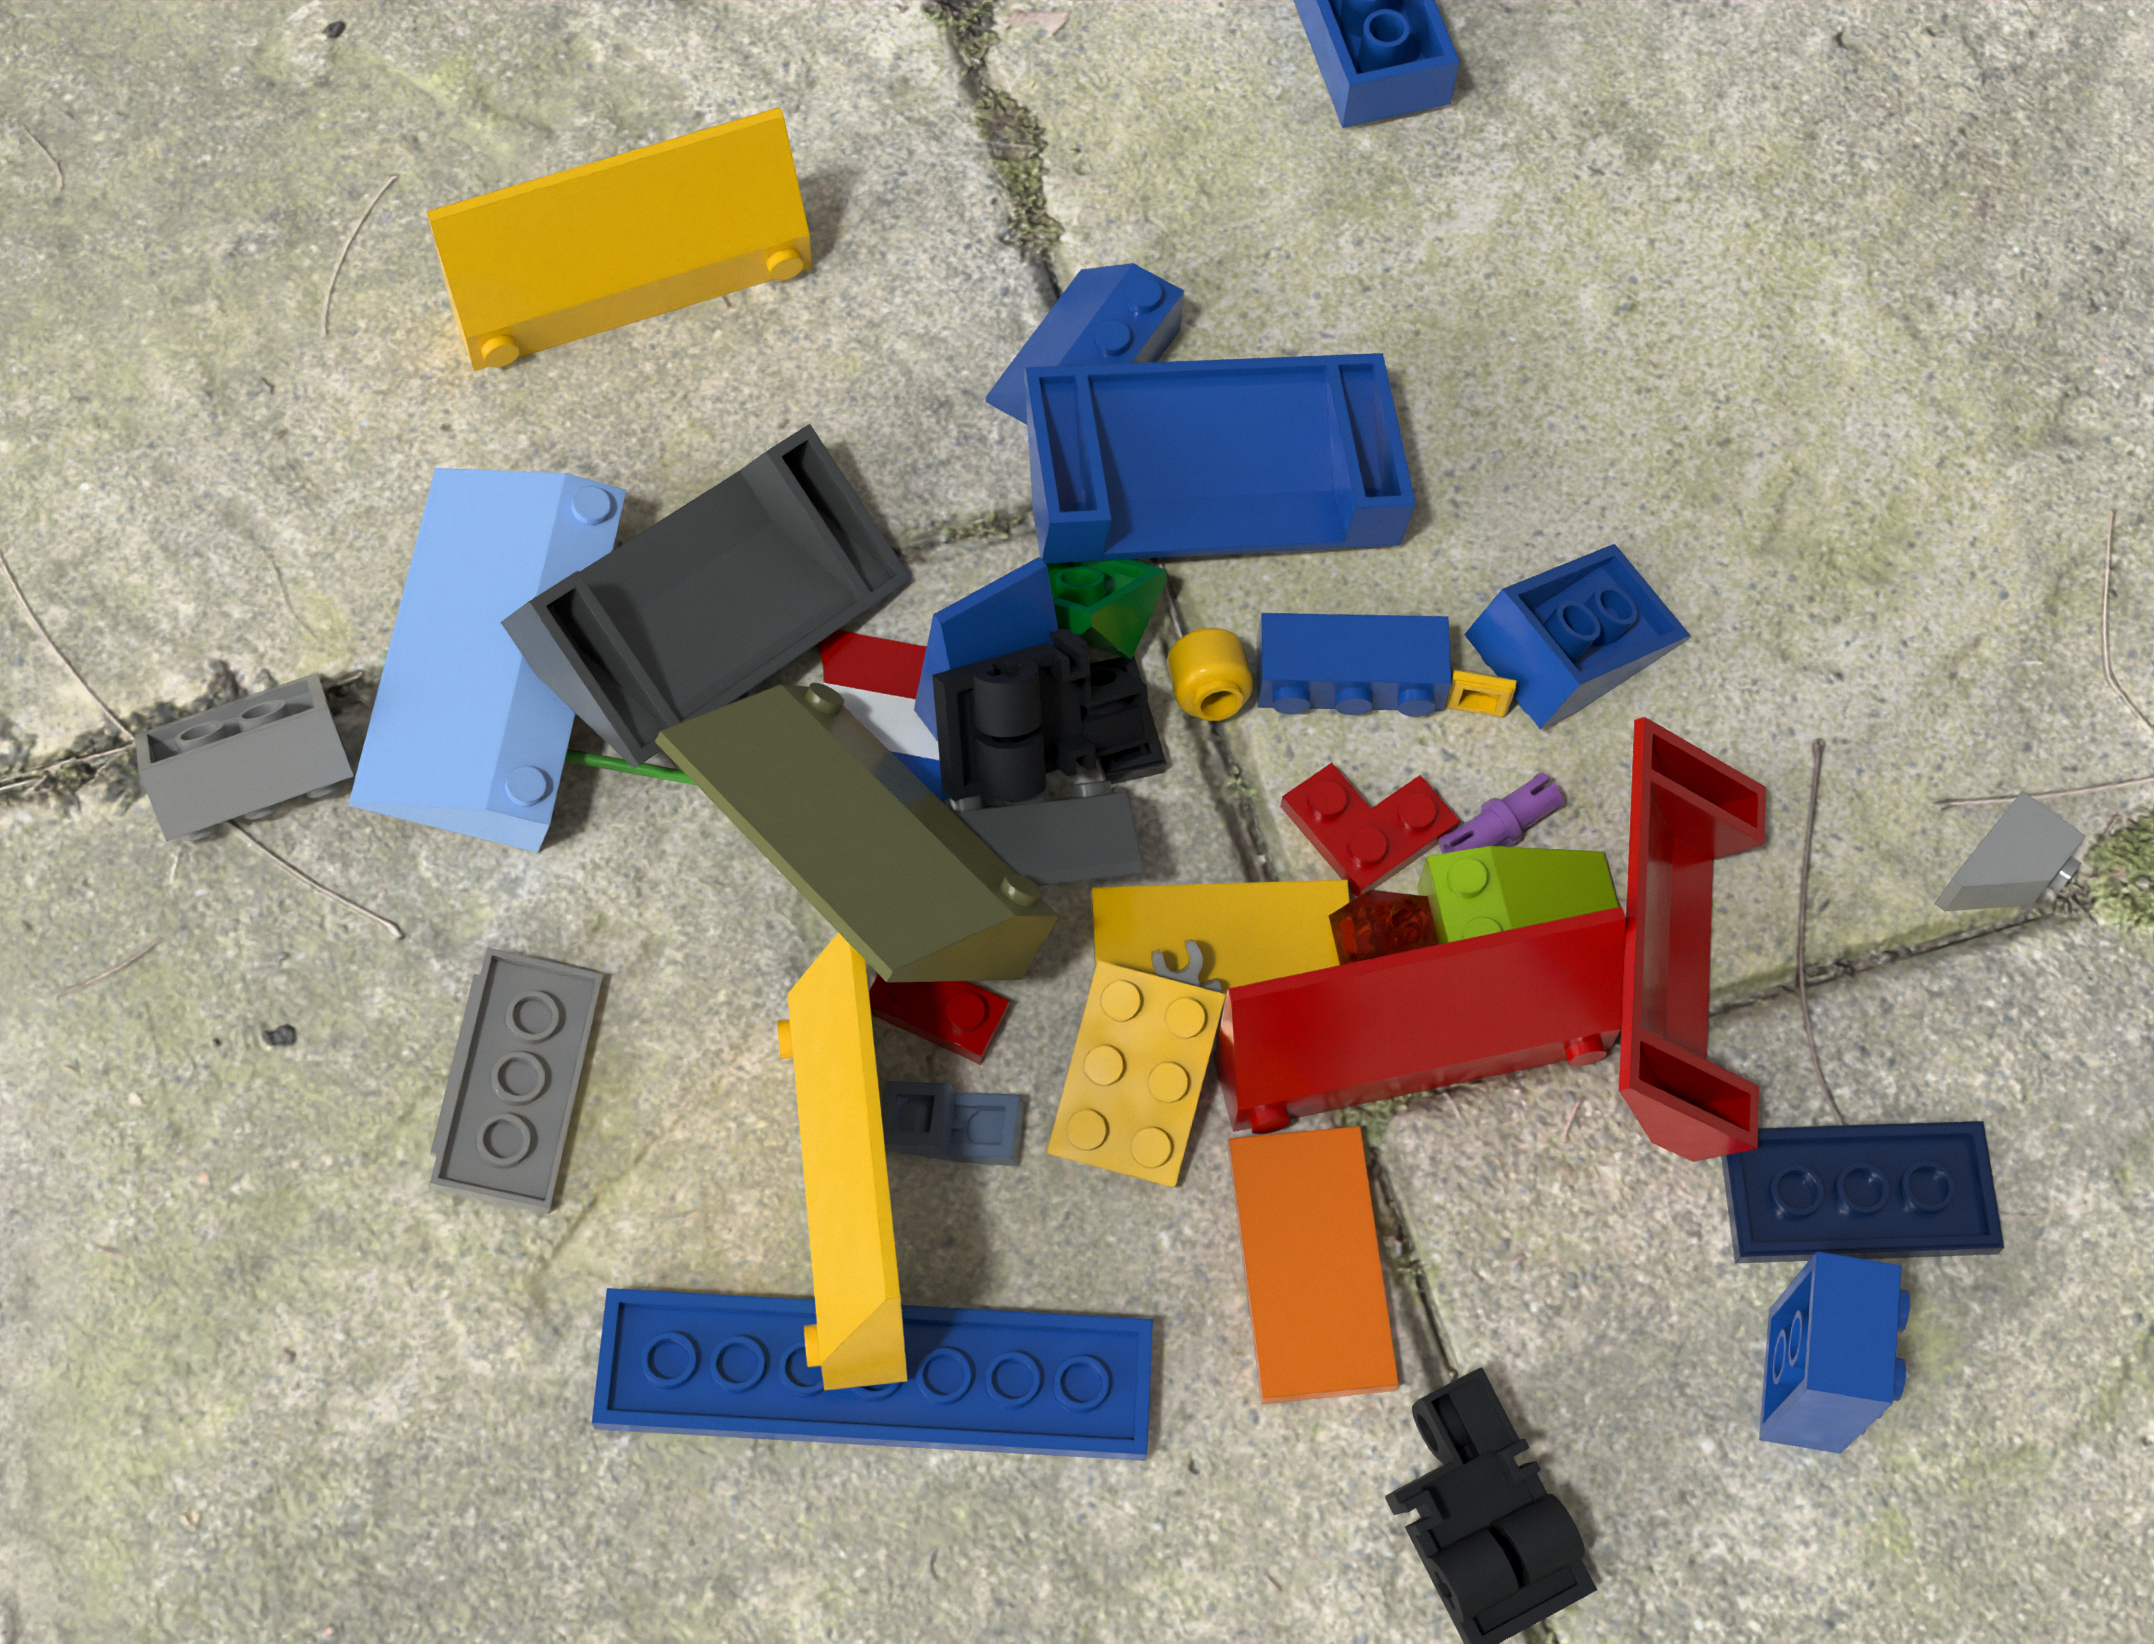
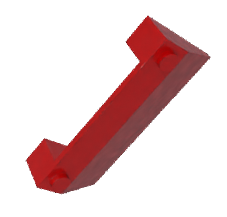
M1642 717L1634 720L1619 1092L1651 1143L1692 1162L1758 1149L1759 1086L1707 1061L1713 860L1765 845L1766 787L1652 720Z
M1622 906L1228 988L1214 1062L1233 1132L1251 1128L1253 1134H1267L1285 1128L1290 1124L1291 1119L1562 1061H1568L1569 1066L1579 1067L1603 1059L1607 1052L1610 1051L1621 1030L1626 917Z

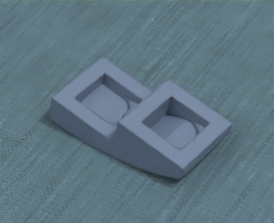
M886 1081L881 1109L885 1149L941 1160L1018 1166L1025 1103L1021 1096L1016 1094L956 1093L949 1083Z

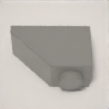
M2021 791L1953 876L1934 904L1943 911L2031 906L2047 886L2056 893H2059L2082 863L2071 855L2086 835L2030 795Z

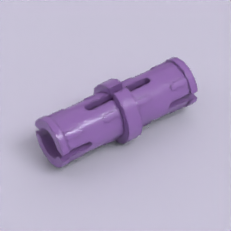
M1541 772L1503 799L1491 798L1482 804L1480 814L1451 833L1439 838L1438 842L1442 854L1486 846L1504 845L1505 847H1511L1521 840L1520 836L1523 830L1563 806V797L1558 786L1553 782L1544 789L1543 785L1550 781V777Z

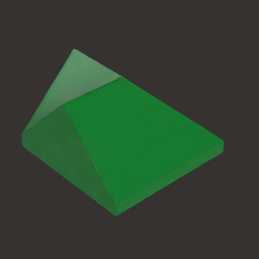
M1131 559L1046 563L1058 630L1069 629L1088 642L1089 647L1132 660L1166 585L1167 570Z

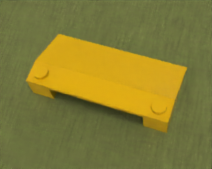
M780 107L426 211L452 312L474 371L490 366L502 367L512 363L517 358L768 281L787 280L796 276L801 271L812 268L810 234L785 119Z
M838 932L789 991L790 1019L777 1020L781 1060L791 1058L794 1060L817 1324L804 1325L807 1366H821L824 1391L907 1381L901 1297L866 962Z

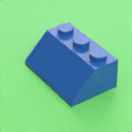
M1134 263L1081 269L987 394L986 403L1027 425L1024 383L1025 367L1157 362L1180 331L1184 290Z

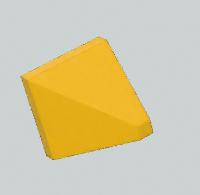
M1451 667V687L1445 707L1466 712L1506 717L1515 692L1516 680Z

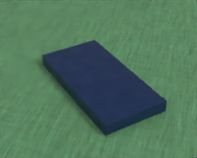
M1983 1121L1758 1128V1149L1721 1156L1735 1264L1809 1261L1816 1252L1860 1259L1998 1255L2004 1249Z

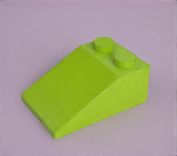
M1486 846L1431 855L1426 857L1417 885L1432 946L1619 907L1603 851Z

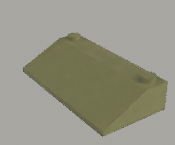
M811 683L807 687L780 684L659 732L655 743L886 982L1022 980L1059 917L1040 898L1041 890L1034 882L1015 873L843 706V697L826 685Z

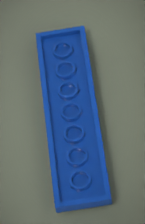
M607 1288L592 1425L594 1430L1146 1461L1153 1319L901 1305L907 1381L824 1391L821 1366H807L804 1325L817 1324L815 1300Z

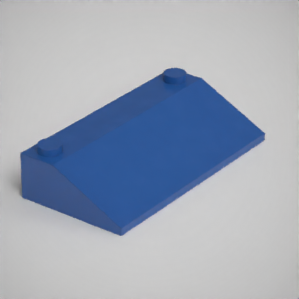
M1383 353L1025 367L1024 383L1033 515L1039 553L1045 564L1398 546L1402 543L1416 503Z

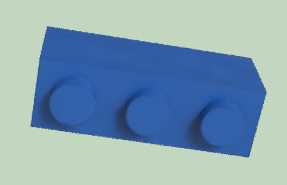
M1261 613L1256 641L1258 708H1274L1277 712L1284 714L1302 713L1308 709H1336L1339 713L1345 715H1360L1370 710H1398L1401 714L1407 716H1423L1433 711L1444 710L1451 687L1448 616Z

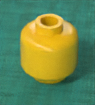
M1198 628L1181 637L1169 650L1166 666L1178 706L1188 715L1208 721H1220L1236 714L1250 698L1254 687L1252 672L1243 642L1233 632L1221 628Z

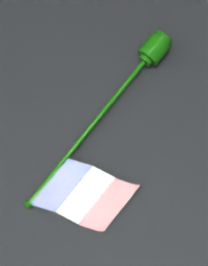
M840 630L835 631L819 642L817 645L823 669V685L837 691L844 699L843 706L945 804L944 799H949V797L942 792L938 741L914 711L927 646ZM567 749L565 756L566 762L696 785L679 769L642 763L638 767L633 768L625 759Z

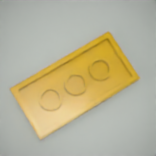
M1348 880L1092 887L1091 904L1095 968L1097 960L1157 976L1152 966L1151 954L1152 951L1160 949L1165 965L1169 969L1180 970L1186 966L1189 960V954L1185 948L1184 941L1192 938L1199 947L1203 958L1202 969L1197 976L1199 983L1217 978L1223 994L1227 995L1228 988L1355 962Z

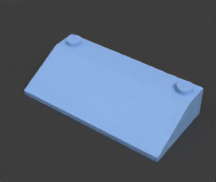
M435 468L348 806L539 852L550 826L575 712L536 676L500 622L528 601L577 570L580 572L613 551L626 489L567 473Z

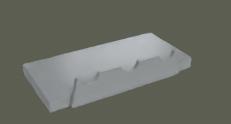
M487 948L481 975L474 974L435 1131L430 1156L436 1157L429 1189L536 1212L549 1213L602 982V973Z

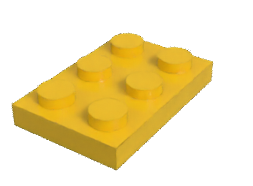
M1097 960L1047 1154L1176 1188L1226 994Z

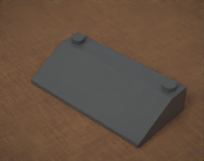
M808 424L761 454L735 474L580 572L577 570L528 601L500 623L536 676L633 768H636L662 750L655 743L661 730L729 705L912 578L811 424Z

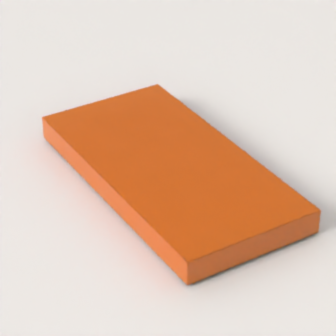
M1360 1126L1229 1138L1227 1146L1261 1404L1396 1391L1399 1382Z

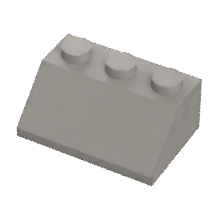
M318 672L135 734L138 772L166 842L178 837H182L184 841L204 838L217 831L220 827L219 823L242 815L246 819H257L267 816L278 810L282 805V801L305 793L310 798L324 796L339 789L343 785L342 780L354 777Z

